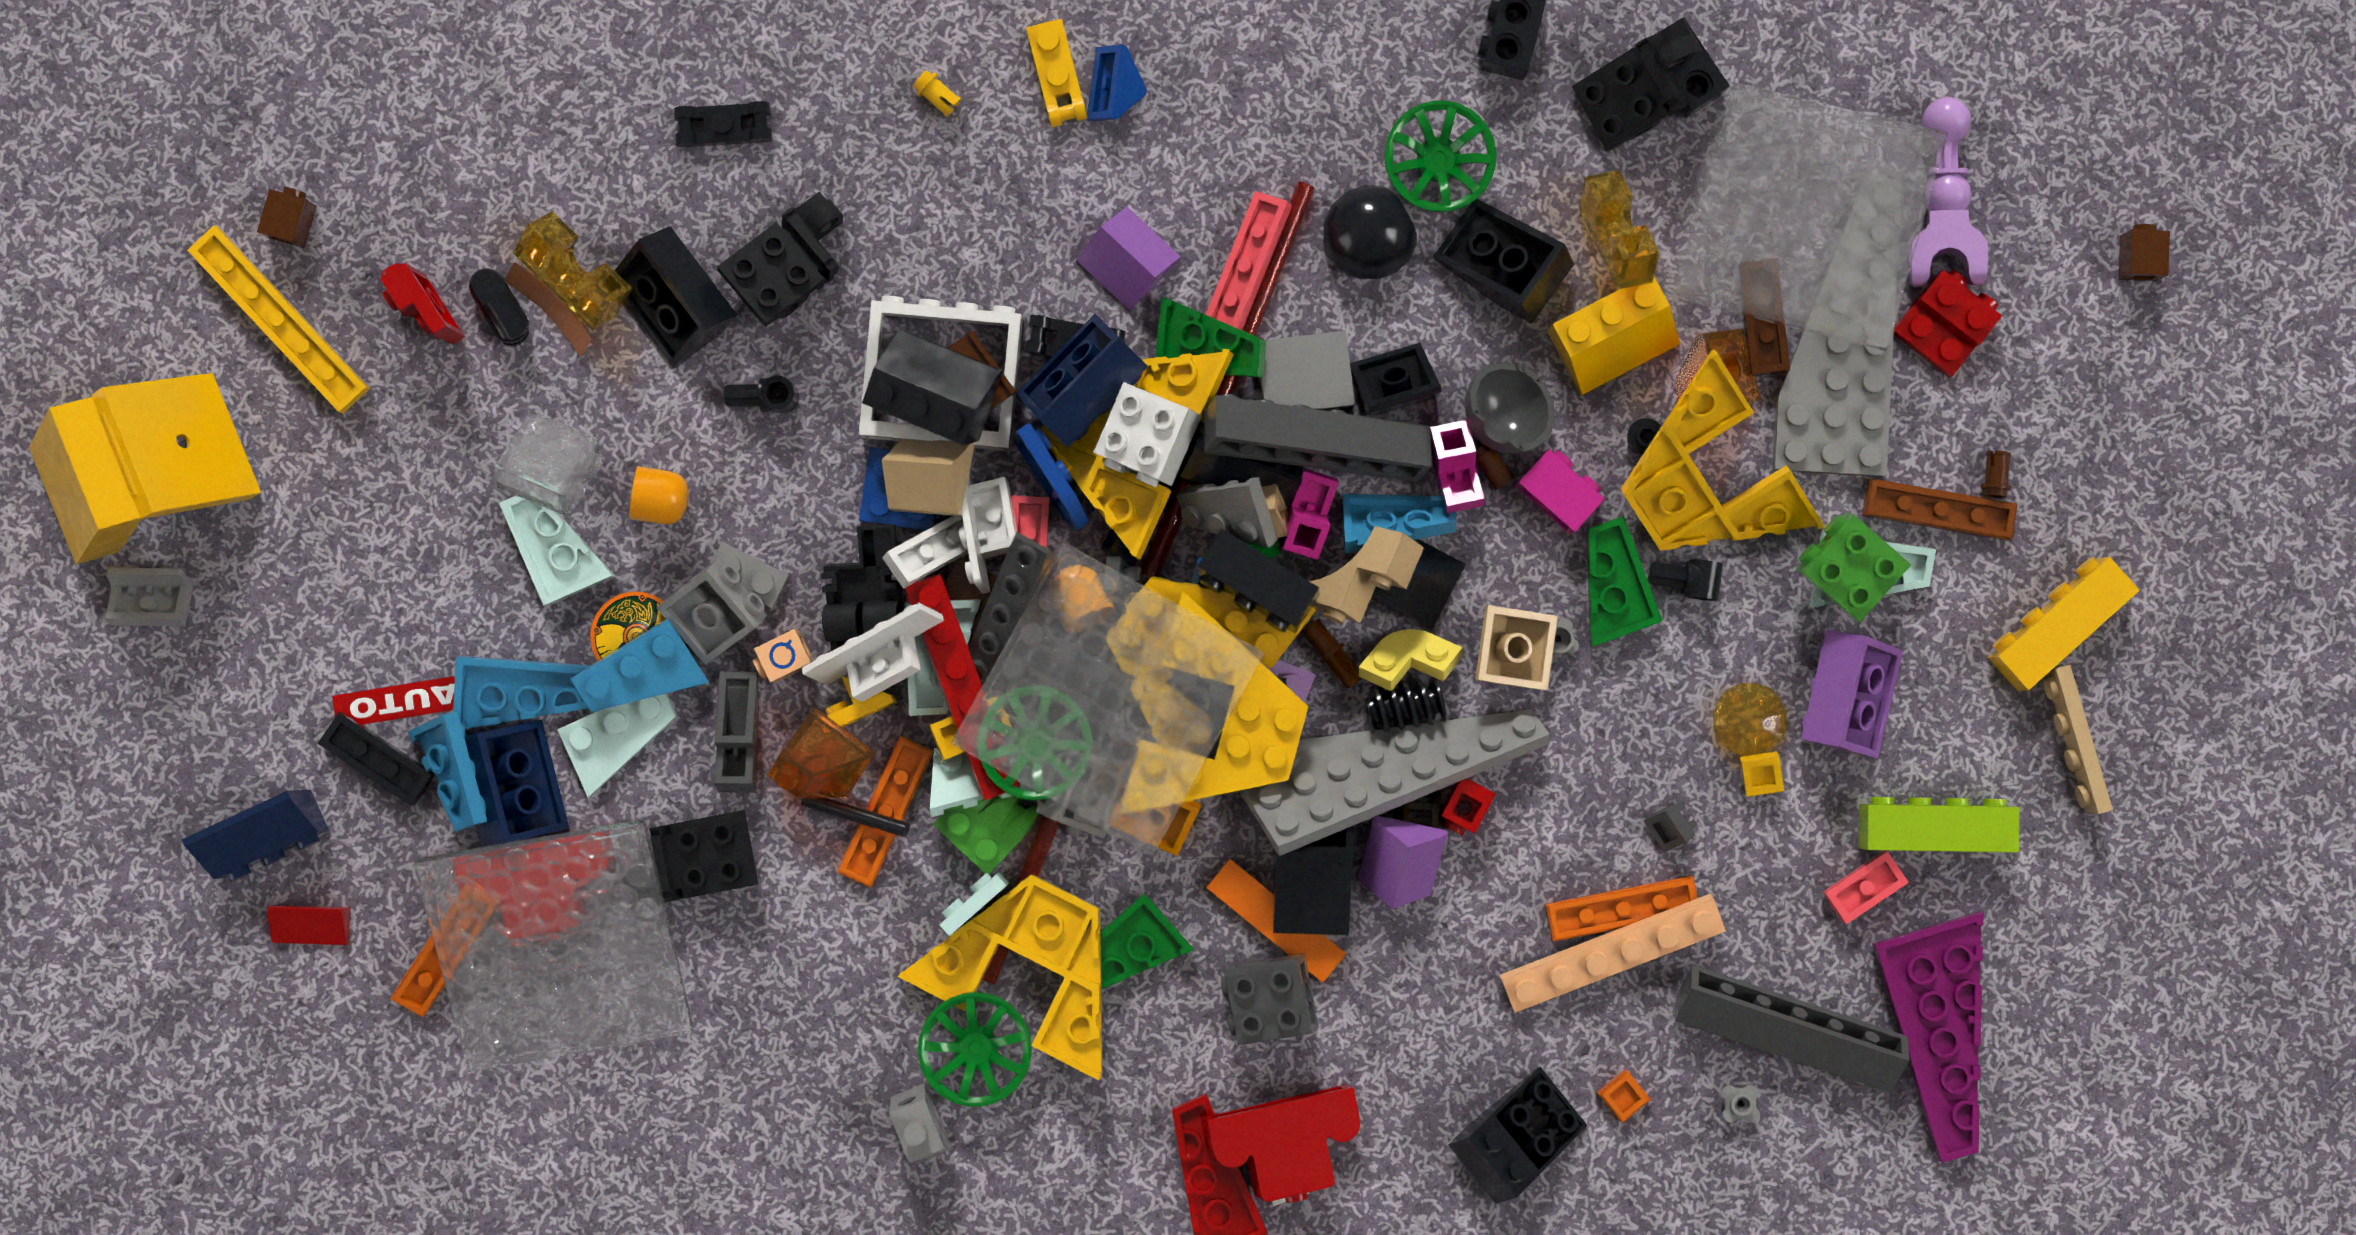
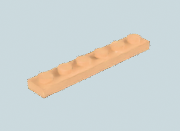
M1707 894L1500 975L1512 1009L1516 1013L1726 932L1714 897L1711 894Z

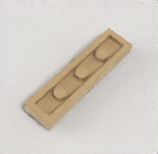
M2058 665L2043 679V686L2047 697L2054 701L2057 712L2054 715L2056 730L2060 736H2064L2068 749L2064 752L2066 765L2076 776L2078 786L2075 787V796L2081 808H2085L2086 813L2101 814L2112 811L2113 808L2071 665Z

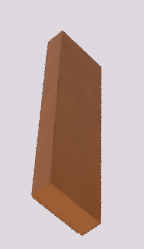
M1870 478L1867 479L1862 516L2011 541L2018 503Z

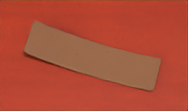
M514 262L505 281L541 307L581 357L591 341L583 325L551 289L532 273Z

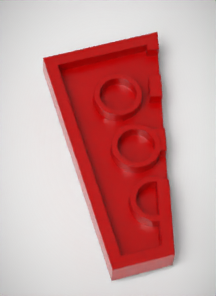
M1204 1093L1173 1107L1172 1115L1194 1235H1267L1266 1226L1240 1168H1228L1215 1162L1207 1151L1201 1117L1215 1114L1207 1094Z

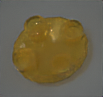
M1740 683L1726 689L1718 699L1713 712V726L1716 738L1729 751L1741 756L1762 754L1773 750L1783 739L1787 728V711L1781 698L1769 687L1758 683Z

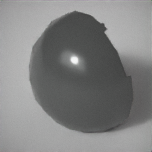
M1497 362L1488 366L1485 365L1474 376L1468 386L1464 399L1467 424L1472 434L1492 450L1504 454H1519L1540 447L1551 435L1555 422L1554 402L1546 385L1526 366L1518 362L1516 364Z

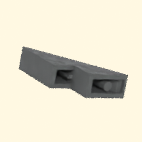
M1016 532L968 647L981 683L990 688H993L1041 602L1036 597L1058 560V557L1051 550Z

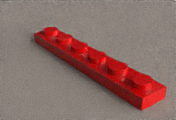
M938 574L913 583L904 588L909 605L920 603L943 614L944 621L921 633V637L982 799L985 801L1006 792L989 778L981 763L978 752V736L985 714L991 707L942 577ZM990 728L987 739L988 751L1005 747L1001 733ZM1006 756L991 761L996 772L1005 780L1013 768L1010 757ZM1017 778L1013 786L1019 788L1021 786Z

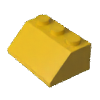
M1653 272L1555 322L1547 330L1581 396L1680 345L1670 304Z

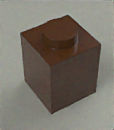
M284 187L283 192L269 189L257 232L269 239L305 248L317 206L305 199L307 195L305 192L289 187Z
M2137 224L2133 226L2132 230L2120 235L2118 280L2155 282L2168 276L2170 231L2157 230V225Z

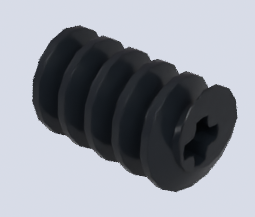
M1434 677L1429 678L1427 689L1420 679L1414 681L1412 691L1405 681L1400 682L1398 693L1394 689L1389 691L1384 688L1383 695H1381L1376 686H1371L1368 697L1365 698L1371 734L1375 733L1377 722L1381 723L1385 732L1390 731L1392 720L1396 721L1400 730L1405 728L1406 718L1411 719L1415 728L1419 727L1421 716L1424 715L1430 725H1434L1435 717L1438 713H1440L1446 723L1442 688Z

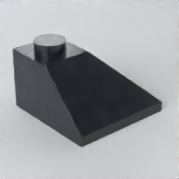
M1416 539L1414 541L1424 547L1407 589L1391 585L1389 590H1385L1376 586L1371 599L1432 630L1466 564Z

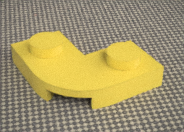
M1406 629L1396 631L1384 637L1359 666V677L1392 691L1412 667L1444 682L1462 659L1463 647L1422 630Z

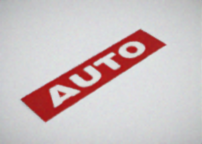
M455 676L333 695L334 715L336 717L338 712H344L364 725L450 711L454 707Z

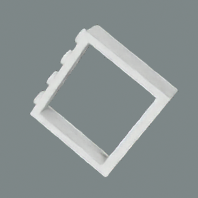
M888 295L882 296L881 301L871 300L862 401L873 368L880 358L884 315L1008 326L1004 375L1013 388L1017 390L1023 318L1021 314L1015 313V308L993 306V311L978 310L977 304L957 302L956 308L941 307V301L933 299H919L918 304L904 303V298ZM1016 394L1010 396L1001 404L999 432L982 431L980 440L973 443L975 449L1011 452ZM863 403L861 404L859 435L862 438L898 442L902 439L952 441L913 424L874 421L875 408Z

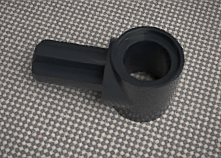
M777 375L769 378H760L759 384L727 385L724 388V402L727 407L760 406L761 412L788 413L796 407L799 400V393L794 384L787 378ZM781 385L787 386L789 390L787 400L781 404L772 403L771 393L773 389Z
M1689 559L1685 566L1653 562L1648 570V582L1653 585L1681 588L1682 594L1686 598L1718 601L1723 563Z

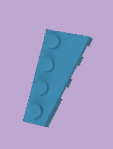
M458 656L456 657L453 712H457L460 723L464 729L519 719H530L554 713L559 714L588 709V706L570 678L591 665Z

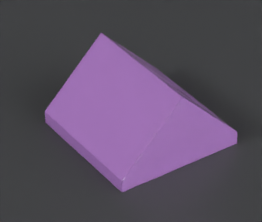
M1125 207L1100 226L1076 261L1131 311L1178 262L1181 256L1134 212Z
M1378 815L1373 817L1357 880L1391 909L1430 896L1448 831Z

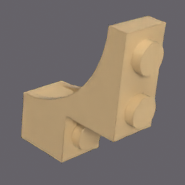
M1375 526L1364 546L1346 565L1324 578L1309 581L1320 588V596L1314 604L1317 610L1312 616L1315 617L1317 612L1323 613L1322 615L1325 618L1339 624H1343L1345 619L1361 623L1376 586L1385 590H1389L1391 585L1407 589L1424 547L1403 532Z

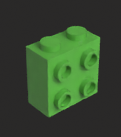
M1846 512L1843 516L1837 515L1828 523L1824 529L1826 536L1818 545L1813 543L1805 549L1799 557L1801 564L1796 570L1851 618L1861 622L1911 564L1855 515Z

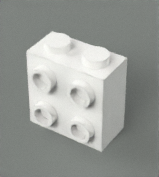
M1123 382L1094 453L1106 458L1103 465L1124 474L1126 468H1130L1138 472L1135 479L1153 487H1157L1159 481L1172 486L1201 419V415L1189 408Z

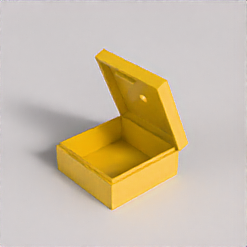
M213 373L101 387L92 394V397L50 407L29 446L75 564L119 552L142 519L250 500L262 493ZM177 436L185 439L187 443L186 448L179 446L176 440Z

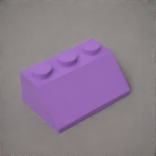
M1826 630L1824 641L1819 648L1820 658L1816 676L1811 683V697L1808 710L1802 721L1803 732L1801 739L1821 746L1878 759L1903 650L1867 636Z

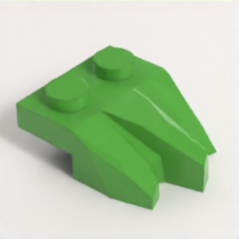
M996 796L985 801L983 799L978 800L977 806L964 809L963 805L948 808L933 825L985 874H990L1032 830L1040 815L1036 812L1037 806L1033 805L1025 808L1022 806L1021 798L1011 796L1002 799Z

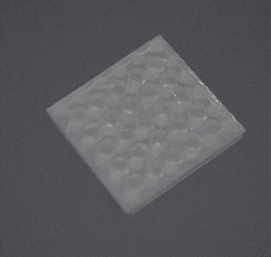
M1727 81L1730 87L1721 96L1665 296L1886 351L1948 132Z
M1062 542L951 744L1153 856L1265 652Z
M645 819L416 859L414 867L468 1072L693 1032L694 1025Z

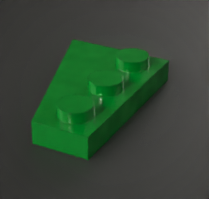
M1161 296L1155 357L1176 358L1181 354L1191 353L1192 355L1222 352V349H1228L1234 356L1224 376L1263 378L1267 340Z
M1624 516L1587 529L1590 647L1662 622Z
M1145 892L1101 930V990L1194 950Z

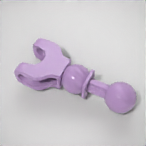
M1953 97L1936 99L1928 105L1922 117L1923 131L1935 143V168L1929 169L1926 175L1928 182L1924 186L1923 191L1924 205L1929 210L1926 217V228L1918 233L1908 249L1909 283L1912 287H1923L1930 277L1932 260L1942 254L1954 255L1963 262L1965 278L1969 281L1970 285H1983L1987 278L1988 241L1969 222V210L1966 209L1970 204L1972 193L1970 185L1965 179L1968 174V168H1958V142L1966 136L1970 129L1971 114L1968 107L1961 100Z

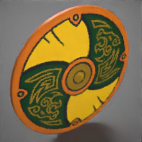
M635 591L619 594L604 603L596 613L590 629L591 649L597 662L665 620L664 616L657 609L663 600L649 593Z

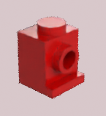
M1468 778L1455 783L1439 812V815L1446 819L1443 826L1463 836L1465 830L1475 834L1496 793ZM1461 800H1466L1470 804V810L1467 814H1460L1457 810V804Z

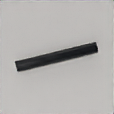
M805 792L801 799V805L901 837H906L910 828L908 822L810 792Z

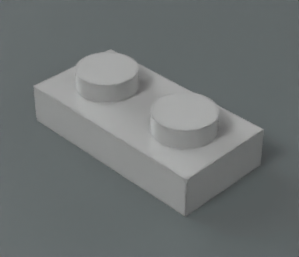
M721 542L711 563L719 558L723 564H730L735 567L740 576L739 583L748 593L757 594L762 599L764 605L774 609L790 575L725 542Z

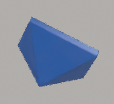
M1123 44L1096 47L1087 110L1088 119H1086L1092 122L1115 120L1147 94V89L1129 49Z

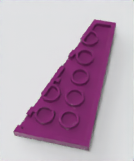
M1981 911L1872 943L1899 1033L1908 1036L1910 1070L1938 1161L1942 1163L1979 1152L1980 1106L1977 1105L1980 1066L1978 1065L1979 1045H1981L1982 1018L1980 961H1983L1981 926H1983L1984 912Z

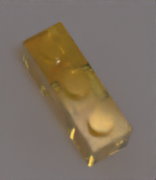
M1620 170L1584 177L1578 206L1617 290L1652 283L1660 254L1647 225L1633 227L1631 220L1633 196Z
M551 211L527 225L513 254L593 331L618 315L632 287L607 263L602 264L589 273L583 270L577 263L574 255V245L579 236Z

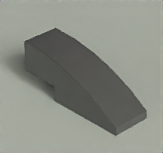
M720 671L714 739L717 747L714 784L718 792L756 793L759 721L757 672Z

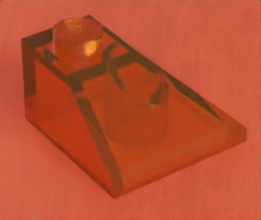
M1736 329L1696 335L1675 380L1678 392L1677 401L1713 349L1720 356L1748 403L1761 401L1756 377L1751 376L1749 352L1744 330Z
M814 708L779 754L767 776L774 780L782 789L789 791L797 798H848L876 752L817 708Z

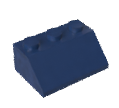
M1094 314L1016 394L1033 414L1069 447L1074 441L1081 439L1087 433L1089 426L1101 414L1108 412L1113 407L1123 382L1133 386L1138 382L1142 372L1148 366Z
M542 720L476 733L465 738L469 757L475 765V778L479 793L486 804L485 814L487 822L476 826L482 851L569 829Z
M311 789L285 791L182 839L184 847L213 879L228 877L229 882H233L251 874L252 872L249 867L261 861L264 866H268L286 857L284 851L297 845L298 850H302L320 842L318 835L329 829Z

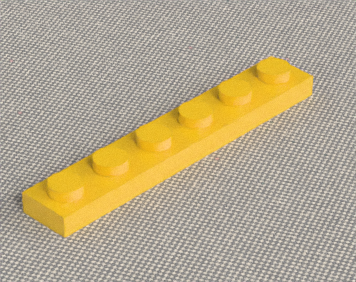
M212 226L187 250L339 413L344 414L370 390V387L220 227Z

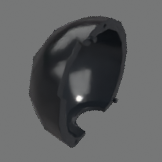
M1363 185L1345 192L1331 205L1324 220L1323 243L1329 258L1343 272L1359 279H1381L1396 273L1410 260L1417 245V232L1405 207L1390 189L1384 186Z

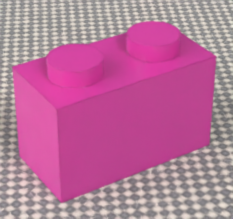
M1548 449L1514 486L1571 535L1579 529L1605 498L1599 494L1602 489L1593 479L1587 475L1581 478L1571 469L1574 464L1565 454L1559 450L1553 453Z

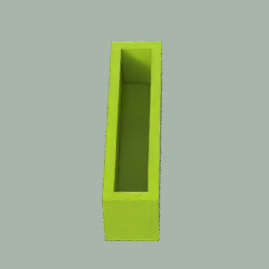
M1871 797V804H1859V849L2019 852V807L2007 806V799L1983 798V806L1969 805V798H1946V805H1931V798L1908 797V804H1894V797Z

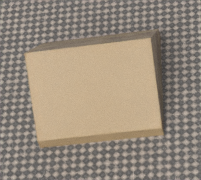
M902 439L882 459L888 508L891 511L961 516L975 445L973 443L961 445L954 441Z
M1485 605L1475 680L1497 685L1548 691L1558 616Z

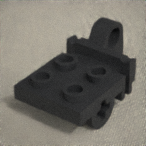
M1685 17L1677 20L1662 31L1635 44L1636 47L1628 50L1572 86L1606 151H1611L1626 141L1648 132L1660 124L1662 119L1675 114L1677 109L1688 106L1689 102L1671 70L1703 50Z
M819 191L797 208L791 207L782 214L781 227L774 223L718 265L717 271L759 321L767 327L777 318L783 319L792 314L808 299L811 292L815 289H821L824 284V278L821 275L830 282L834 275L838 273V263L821 245L819 240L843 223V214L830 199L826 200Z
M896 524L858 526L857 537L860 562L829 564L823 567L824 572L821 573V579L832 580V584L822 586V592H826L827 602L822 612V628L826 641L830 642L831 651L844 645L847 640L858 637L873 629L876 624L887 621L904 611L903 587L898 580H892L891 575L894 574L882 559L887 551L897 547Z
M745 810L649 828L656 865L621 872L624 891L632 890L635 908L757 885L758 878Z

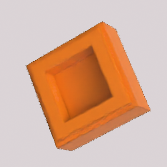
M1626 1069L1596 1092L1621 1123L1625 1122L1651 1100Z

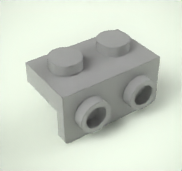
M125 565L121 568H107L106 577L112 584L105 616L109 625H186L193 585L182 569L169 565L160 566L159 568H140L133 565Z

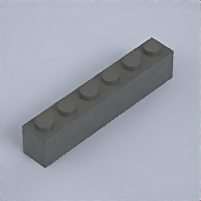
M1233 394L1216 395L1204 411V453L1418 482L1432 467L1430 426L1416 424L1412 420L1392 421L1381 419L1377 415L1358 416L1346 414L1342 410H1316L1301 404L1293 406L1281 405L1267 399L1257 401L1240 399Z
M1693 964L1676 996L1675 1021L1691 1028H1698L1719 1035L1727 1040H1734L1755 1047L1763 1052H1770L1791 1059L1799 1064H1806L1827 1071L1835 1076H1842L1863 1083L1871 1088L1891 1093L1909 1063L1908 1036Z

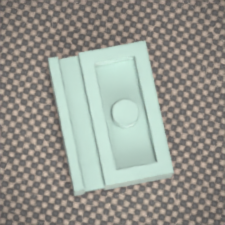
M1001 872L997 873L993 878L986 873L970 887L975 894L965 903L958 898L942 912L946 919L940 924L941 928L950 936L1010 882Z

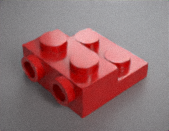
M406 262L402 265L400 263L393 264L381 272L380 280L386 288L382 295L394 311L399 309L405 317L411 316L416 319L427 335L432 333L437 340L443 339L454 345L465 338V335L425 274Z
M1942 270L1935 274L1896 324L1894 336L1950 378L1957 372L1974 348L1983 342L2003 315L1996 311L1999 305L1993 298L1984 293H1980L1977 296L1967 288L1969 281L1962 274L1954 270H1950L1949 273Z

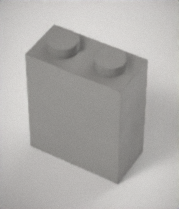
M1346 330L1267 340L1263 378H1259L1260 388L1254 389L1255 401L1267 399L1274 401L1275 404L1288 406L1301 404L1307 405L1311 409L1323 411L1353 409L1355 400Z

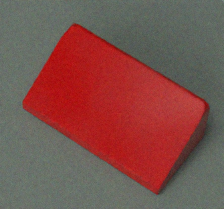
M267 906L272 943L348 945L350 907Z

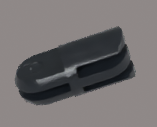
M490 268L477 270L469 280V290L493 334L503 344L512 347L521 345L529 334V321L525 312L499 272Z

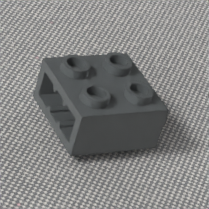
M1305 953L1234 964L1224 970L1225 976L1221 977V987L1225 999L1229 998L1232 1013H1229L1228 1016L1229 1029L1232 1036H1237L1238 1045L1312 1034L1319 1028Z

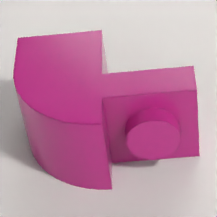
M1467 420L1430 427L1433 465L1438 488L1441 489L1447 514L1484 506V495L1476 470V450Z
M1303 468L1302 483L1287 508V536L1279 538L1283 550L1319 559L1331 526L1327 514L1339 484L1337 478Z

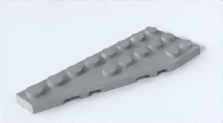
M1864 178L1860 181L1840 238L1831 255L1829 266L1812 303L1795 352L1790 359V371L1786 372L1776 395L1772 471H1777L1787 465L1791 472L1872 477L1887 476L1901 180Z
M1532 709L1446 720V723L1444 721L1434 722V725L1422 723L1416 728L1414 725H1407L1402 730L1399 727H1392L1389 732H1385L1384 729H1377L1374 734H1371L1369 730L1299 740L1288 781L1239 790L1277 854L1281 856L1550 744V734Z

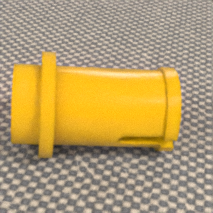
M926 70L913 85V88L917 90L916 95L918 97L923 95L944 113V116L948 117L954 109L943 98L956 107L962 98L954 94L939 81L936 72L931 74Z

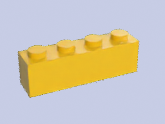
M2110 556L2096 560L2094 557H2091L2082 563L2075 571L2079 576L2069 585L2063 582L2049 593L2048 597L2051 601L2041 610L2039 607H2035L2020 620L2023 626L2014 634L2011 632L2004 634L1993 644L1995 651L1988 659L2017 691L2030 690L2140 591Z

